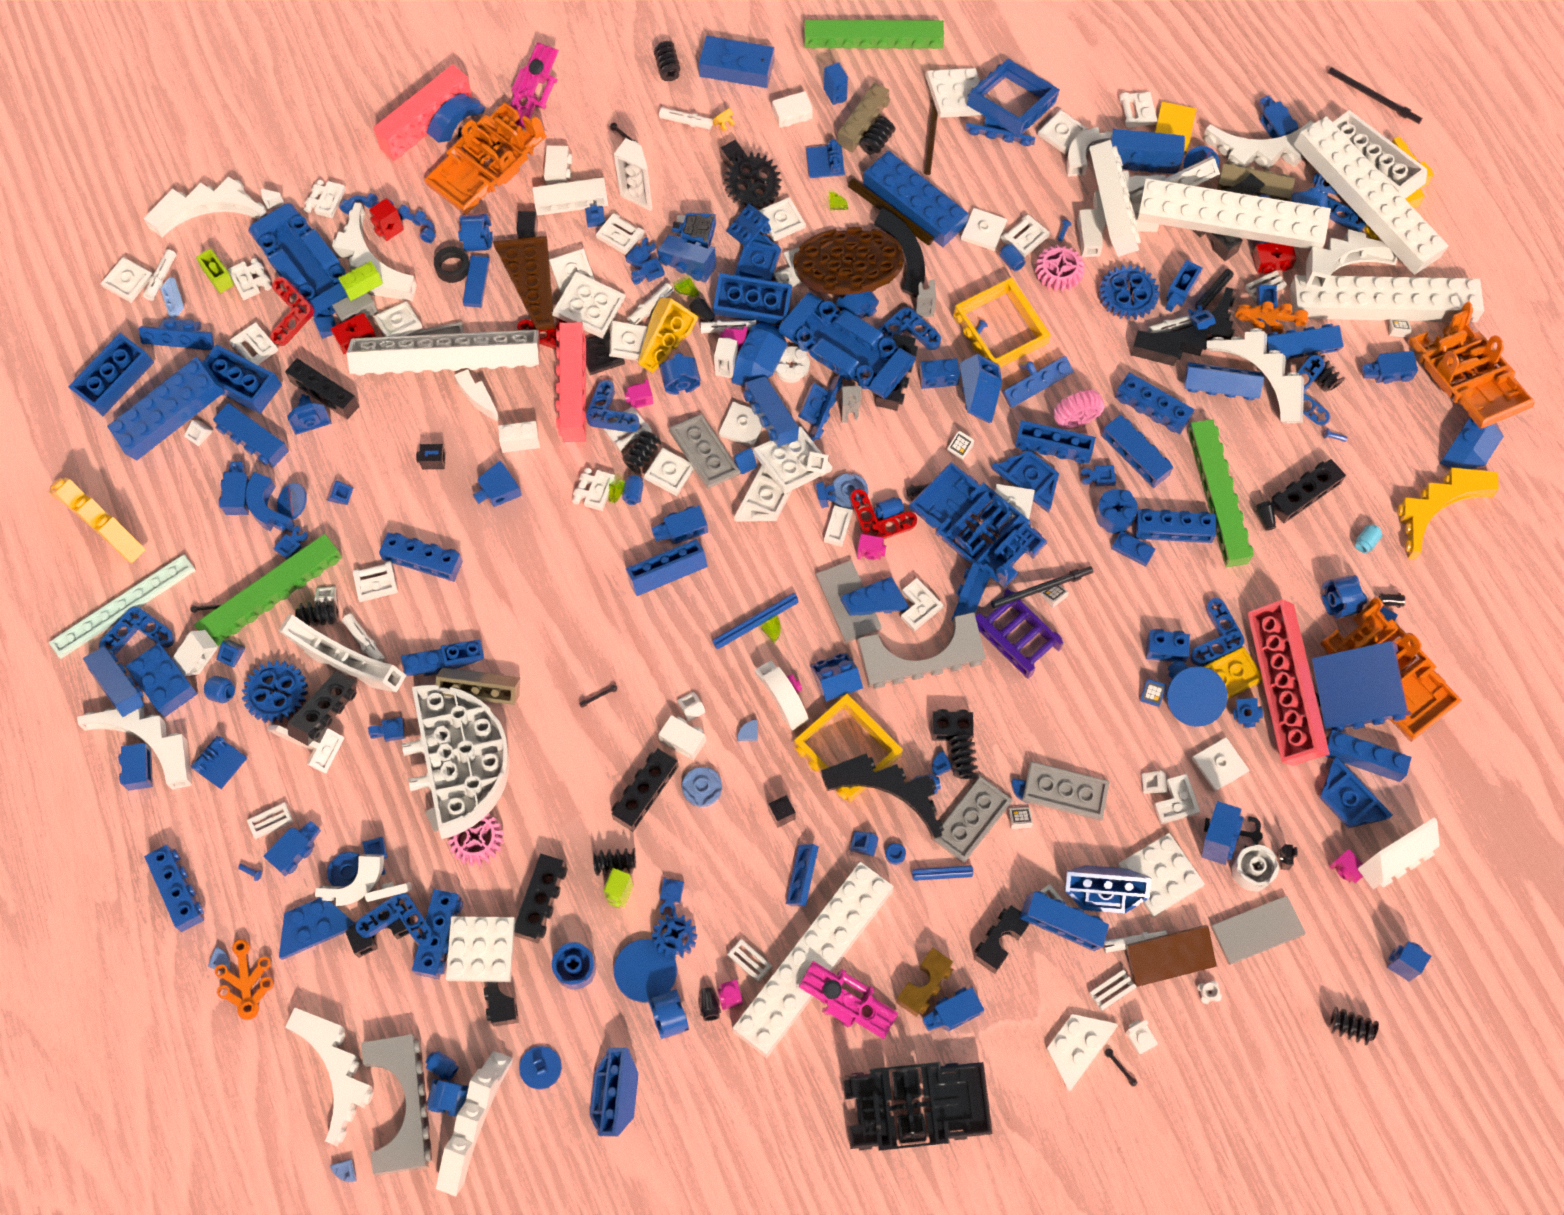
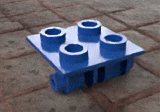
M831 139L828 146L806 148L809 178L845 176L842 146L838 145L835 139Z
M748 204L726 232L747 248L760 231L764 234H768L771 231L770 224L768 223L770 219Z
M216 736L191 765V768L222 789L247 760V757L225 742L222 737Z

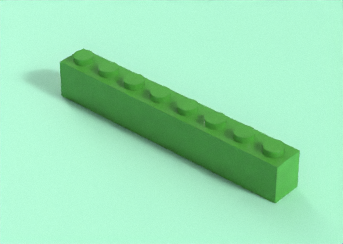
M805 20V48L943 49L944 20Z
M1213 419L1192 422L1188 429V435L1210 514H1216V535L1225 567L1249 564L1254 555L1253 547L1248 543V530L1244 528L1243 513L1238 508L1239 499L1237 493H1234L1233 478L1228 473L1229 464L1227 459H1224V446L1218 438V426H1215Z
M324 534L193 625L198 631L206 630L217 646H219L226 638L237 634L242 627L254 622L259 615L270 611L281 600L287 599L295 590L303 588L308 581L319 577L328 567L336 565L342 557L334 544Z

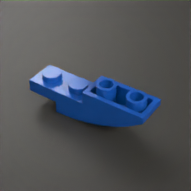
M479 639L443 645L438 650L402 655L401 663L403 673L407 676L418 674L429 676L438 674L442 667L458 669L484 659V654Z

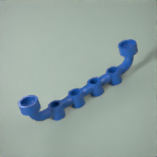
M369 193L367 197L356 195L348 200L344 199L339 208L343 213L349 215L354 203H363L367 208H372L379 201L378 197L372 193ZM401 205L399 209L396 208L401 220L408 219L417 226L424 225L427 227L420 234V238L424 242L431 244L436 238L434 224L426 219L424 212L418 210L415 214L409 213L410 209L406 205Z

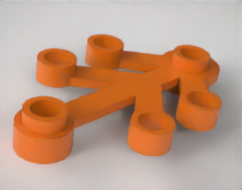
M1264 302L1253 308L1250 305L1238 306L1235 311V317L1241 321L1250 322L1253 325V329H1262L1264 331L1265 323L1256 319L1261 318L1272 327V333L1278 332V334L1283 333V324L1278 323L1276 320L1293 321L1296 326H1305L1308 322L1309 313L1305 310H1297L1293 315H1290L1292 313L1291 304H1282L1280 307L1273 309L1272 302Z
M239 939L233 943L232 950L238 957L240 979L230 973L225 965H218L214 972L218 978L225 979L241 990L242 999L232 994L226 985H222L217 989V995L219 998L226 999L235 1005L237 1013L242 1019L251 1020L259 1013L258 1003L267 991L274 987L273 980L270 977H264L260 981L261 987L251 998V988L261 975L271 967V961L268 957H261L258 960V966L249 976L247 955L250 952V945L246 940ZM244 944V949L237 950V946ZM264 960L268 961V965H267V966H265V967H262V966H261V962H262V961H264ZM221 968L225 969V973L223 975L218 974V971ZM265 981L271 982L269 987H263ZM222 989H227L226 995H220ZM248 1005L252 1006V1009H251L250 1012H245V1011H244V1008H245L246 1006H248Z

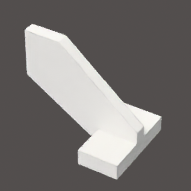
M269 725L267 728L268 731L285 740L312 750L313 752L306 764L322 773H327L344 739L343 736L324 728L318 742L313 741L307 746L288 736V729L284 727Z

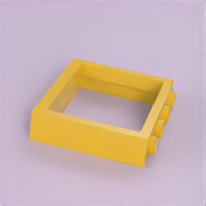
M1012 277L955 305L954 320L962 326L963 333L966 338L971 340L975 352H979L981 356L1000 365V368L1049 343L1051 334ZM1007 294L1036 339L995 359L966 316V313Z
M848 694L842 697L794 740V750L801 758L804 756L809 761L808 765L813 771L820 773L821 770L829 768L805 742L844 708L889 753L876 765V768L873 769L874 772L890 767L902 756L903 749ZM857 786L851 789L849 787H842L836 789V794L839 798L846 799L850 803L867 787Z

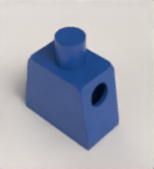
M501 460L477 479L480 490L472 494L477 504L488 499L493 507L522 496L520 487Z

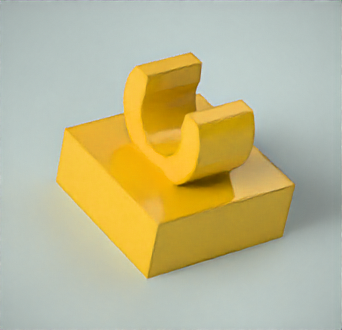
M729 108L712 119L714 126L720 123L722 131L727 130L725 122L733 126V119L728 118L734 114Z

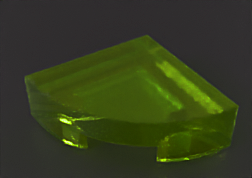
M829 192L830 211L848 210L846 199L839 196L838 193Z
M690 278L674 285L675 291L679 294L689 295L690 297L699 295V291Z
M616 480L609 484V502L616 503L619 500L623 491L624 480Z
M777 616L761 627V630L773 643L778 640L781 633V625Z

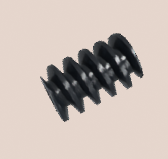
M671 41L661 42L654 48L660 78L664 81L676 80L679 77L681 68L675 45Z
M879 116L860 141L861 149L869 155L880 153L881 148L888 142V138L896 131L894 124L886 117Z
M1317 351L1313 353L1311 356L1319 355L1321 351ZM1318 359L1317 361H1314V360H1313V361L1311 362L1312 365H1313L1312 368L1309 370V369L1306 367L1305 370H1308V372H1309L1311 375H1314L1315 373H1313L1312 370H1313L1315 367L1319 368V367L1321 366V365L1319 364V361H1320V360H1319V359ZM1329 360L1325 362L1324 369L1314 380L1318 381V386H1323L1322 390L1324 392L1335 389L1345 379L1344 377L1337 378L1340 372L1332 373L1335 367L1328 368Z
M641 431L639 437L631 444V448L627 450V454L622 457L626 466L633 472L640 474L641 470L639 467L645 468L646 465L643 461H650L647 455H654L652 450L656 451L658 449L656 444L661 445V440L651 432Z
M326 600L323 601V606H320L319 602L316 601L315 607H312L311 602H308L307 608L304 607L303 603H300L299 609L295 610V617L308 626L311 623L313 626H317L319 623L325 625L326 622L332 625L334 621L339 624V611L334 600H331L330 606H328Z
M958 735L949 741V744L952 746L950 752L953 754L951 755V760L953 761L952 768L955 769L953 771L954 777L960 779L979 777V773L973 772V770L978 769L977 765H972L973 762L977 761L976 757H971V755L976 753V750L970 749V747L975 746V742L969 741L974 738L973 735Z
M627 848L624 849L623 854L620 853L619 849H616L615 855L612 854L611 849H608L606 855L600 849L597 856L594 851L593 865L596 876L600 875L601 870L604 875H608L609 870L612 871V868L619 869L622 872H625L627 868L629 874H633L634 868L636 869V849L633 848L631 854H629Z
M1336 1006L1330 1019L1331 1034L1338 1029L1340 1037L1347 1032L1348 1040L1355 1035L1357 1043L1361 1038H1364V1045L1367 1046L1370 1041L1375 1039L1379 1029V1022L1374 1021L1372 1023L1370 1018L1364 1020L1362 1015H1358L1355 1018L1354 1012H1349L1347 1015L1345 1009L1339 1011Z

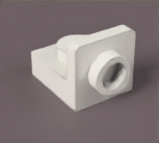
M1138 1019L1129 1024L1130 1029L1126 1032L1138 1055L1158 1045L1147 1026L1149 1024L1147 1019L1143 1022Z

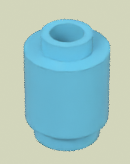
M1374 524L1366 525L1355 540V548L1364 554L1372 551L1383 536L1381 529Z

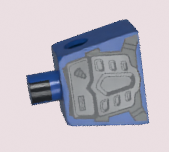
M687 213L684 223L673 222L672 232L680 233L681 238L688 240L687 243L695 245L698 242L702 244L701 247L709 249L716 227V214Z

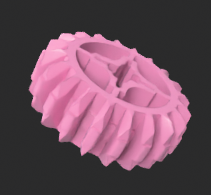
M1058 244L1055 248L1050 246L1048 250L1044 249L1042 254L1038 256L1035 264V273L1038 280H1041V284H1047V289L1052 287L1054 291L1060 289L1062 292L1065 288L1070 291L1072 286L1076 287L1081 282L1085 272V264L1082 262V256H1078V251L1072 252V247L1066 249L1065 245L1060 248Z
M1086 389L1085 391L1074 393L1071 396H1067L1066 399H1062L1054 408L1055 421L1060 428L1064 429L1084 426L1101 415L1105 407L1104 401L1098 391Z
M488 813L481 821L476 823L481 824L478 828L473 829L470 827L463 831L466 833L467 838L462 847L460 846V838L463 832L449 837L451 840L448 841V845L452 846L450 849L451 853H456L455 858L457 860L461 858L463 864L469 860L470 866H473L475 861H477L479 866L482 865V860L489 863L488 857L491 855L492 858H496L494 851L500 852L501 848L498 845L504 843L503 839L500 838L504 835L503 831L500 830V823H496L495 817L490 819V814ZM491 829L492 838L489 845H487L484 840L488 835L487 832ZM471 834L479 837L481 843L478 840L472 839ZM475 848H480V849H482V851H480V852H475V853L468 852V851H472V850L475 849Z

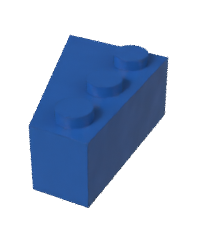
M668 234L657 250L658 260L663 265H669L678 272L691 276L696 281L706 283L716 268L715 247L710 246L708 249L701 247V243L690 244L687 243V239Z

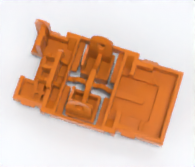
M504 102L490 116L485 114L477 123L473 120L467 121L461 130L462 137L446 152L447 158L424 179L425 184L464 215H467L487 193L495 191L494 185L500 187L503 183L507 184L520 171L519 167L528 159L527 153L530 155L534 154V147L547 137L541 120L535 116L531 120L523 116L522 120L526 131H524L521 126L515 124L520 118L518 111ZM492 141H493L494 143H497L498 141H500L501 143H500L499 145L493 146ZM498 148H502V153L498 156L495 152ZM489 158L494 160L488 166L489 169L487 167H482L484 165V162Z
M1467 301L1463 305L1462 311L1453 315L1450 326H1445L1443 329V338L1437 335L1435 341L1432 342L1428 337L1429 332L1426 331L1411 337L1408 344L1420 355V363L1425 362V369L1431 374L1432 379L1442 391L1447 393L1450 398L1454 396L1453 402L1461 404L1469 412L1468 415L1477 426L1482 429L1532 408L1535 401L1517 379L1514 378L1515 371L1501 356L1504 349L1502 339L1498 335H1494L1488 341L1480 331L1475 333L1469 326L1473 307L1470 301ZM1495 342L1497 343L1496 349L1493 347ZM1466 371L1472 379L1466 381L1467 378L1462 372Z
M1375 596L1367 607L1353 617V620L1359 627L1345 638L1336 629L1321 641L1320 645L1330 655L1394 641L1400 636L1395 641L1398 647L1396 655L1400 672L1407 668L1400 675L1403 677L1401 680L1407 709L1411 712V715L1405 716L1406 719L1400 721L1389 720L1396 724V727L1412 742L1462 700L1446 684L1441 675L1434 671L1437 666L1421 650L1422 644L1420 640L1412 633L1406 634L1393 619L1387 621L1384 618L1385 616L1380 612L1384 604ZM1417 654L1420 657V659L1417 660L1414 664H1412L1413 661L1416 659L1415 655Z

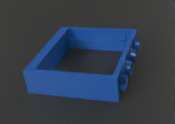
M1007 59L1003 64H999L996 70L991 71L984 80L982 79L975 88H971L970 93L967 95V106L1015 135L1020 136L1056 103L1060 89ZM1004 78L1011 80L1041 98L1020 118L984 97Z

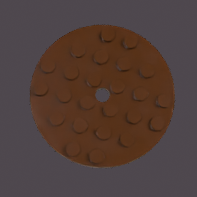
M847 227V230L838 232L836 229L819 233L800 245V250L795 253L793 259L794 271L797 278L814 291L839 295L873 292L877 288L889 284L898 276L904 265V253L901 244L885 232L876 229L864 231L862 227Z

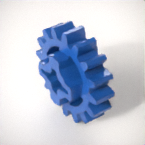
M674 913L673 918H670L667 914L665 921L659 919V926L654 925L653 931L655 933H652V939L655 940L653 941V946L658 947L657 953L665 952L664 958L672 955L673 960L676 959V955L684 958V952L691 954L690 947L695 948L696 942L694 940H697L698 934L694 933L696 932V926H691L692 920L685 921V915L677 918L676 913ZM667 928L666 933H663L661 936L662 931ZM689 937L687 943L683 946V940Z

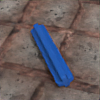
M971 865L916 868L912 870L914 881L973 876V867Z

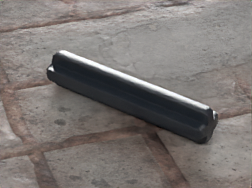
M1225 269L1196 302L1195 307L1197 308L1200 305L1204 310L1232 279L1234 272L1230 269Z

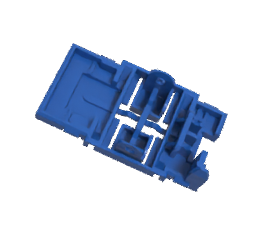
M952 462L909 504V508L921 517L930 527L936 529L935 535L938 537L942 536V540L971 565L973 562L980 564V572L982 574L986 572L997 583L1000 582V585L1004 588L1018 576V572L1013 568L1015 562L1025 553L1034 559L1047 544V540L1042 537V534L1030 527L1031 521L984 482L979 485L973 477L967 475ZM992 500L990 505L979 516V519L982 522L981 525L975 519L970 517L972 514L977 516ZM966 520L975 524L977 527L975 532L968 528L960 537L958 536L967 526ZM989 528L995 534H999L1000 537L996 539L995 536L986 529ZM985 533L994 543L986 545V541L980 535Z

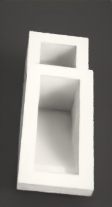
M468 369L455 374L457 385L467 400L484 415L495 421L499 420L497 410L483 382L475 384Z

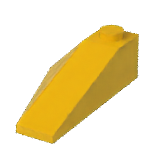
M660 298L652 313L637 364L647 371L654 373L659 365L667 359L668 354L673 349H676L684 337H688L692 332L698 316L671 298Z

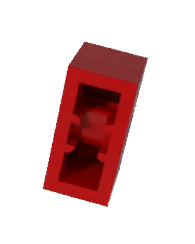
M387 198L369 209L371 214L370 221L375 226L373 228L378 237L382 236L386 242L404 230L398 210Z
M1276 243L1257 244L1252 253L1257 273H1270L1276 270L1288 271L1293 269L1297 260L1294 246Z
M364 313L355 315L351 319L330 328L343 354L347 353L351 339L376 337L374 329Z

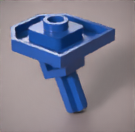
M302 394L301 398H299L298 407L294 408L287 415L295 435L332 424L325 406L311 403L310 397L305 396V394Z

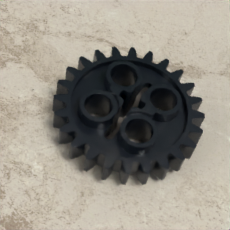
M750 152L749 157H747L746 153H743L742 158L737 155L736 161L731 160V166H727L726 170L728 172L724 174V177L727 179H724L723 184H727L725 191H730L728 198L733 196V203L739 201V207L743 204L745 207L750 204L754 208L758 206L759 209H762L763 204L767 207L770 204L769 201L773 203L775 201L774 197H778V191L781 189V186L778 184L781 183L782 179L777 177L781 173L775 172L777 165L771 166L773 160L767 162L766 155L760 158V153H758L754 157L753 152ZM742 168H747L750 173H744ZM759 173H765L767 178H762ZM738 185H744L746 190H740ZM760 189L764 194L759 195L755 190Z

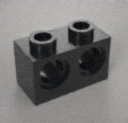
M946 709L933 711L932 741H950L951 738L958 735L974 736L973 712L964 709L957 710L956 712H948ZM944 721L948 726L940 727L937 723ZM965 722L968 726L961 728L957 723Z

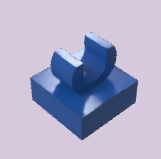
M590 205V208L585 209L588 228L605 224L603 206Z
M824 482L816 483L821 508L829 507L828 500H837L836 494L829 495L831 491H835L834 485H829L825 488Z

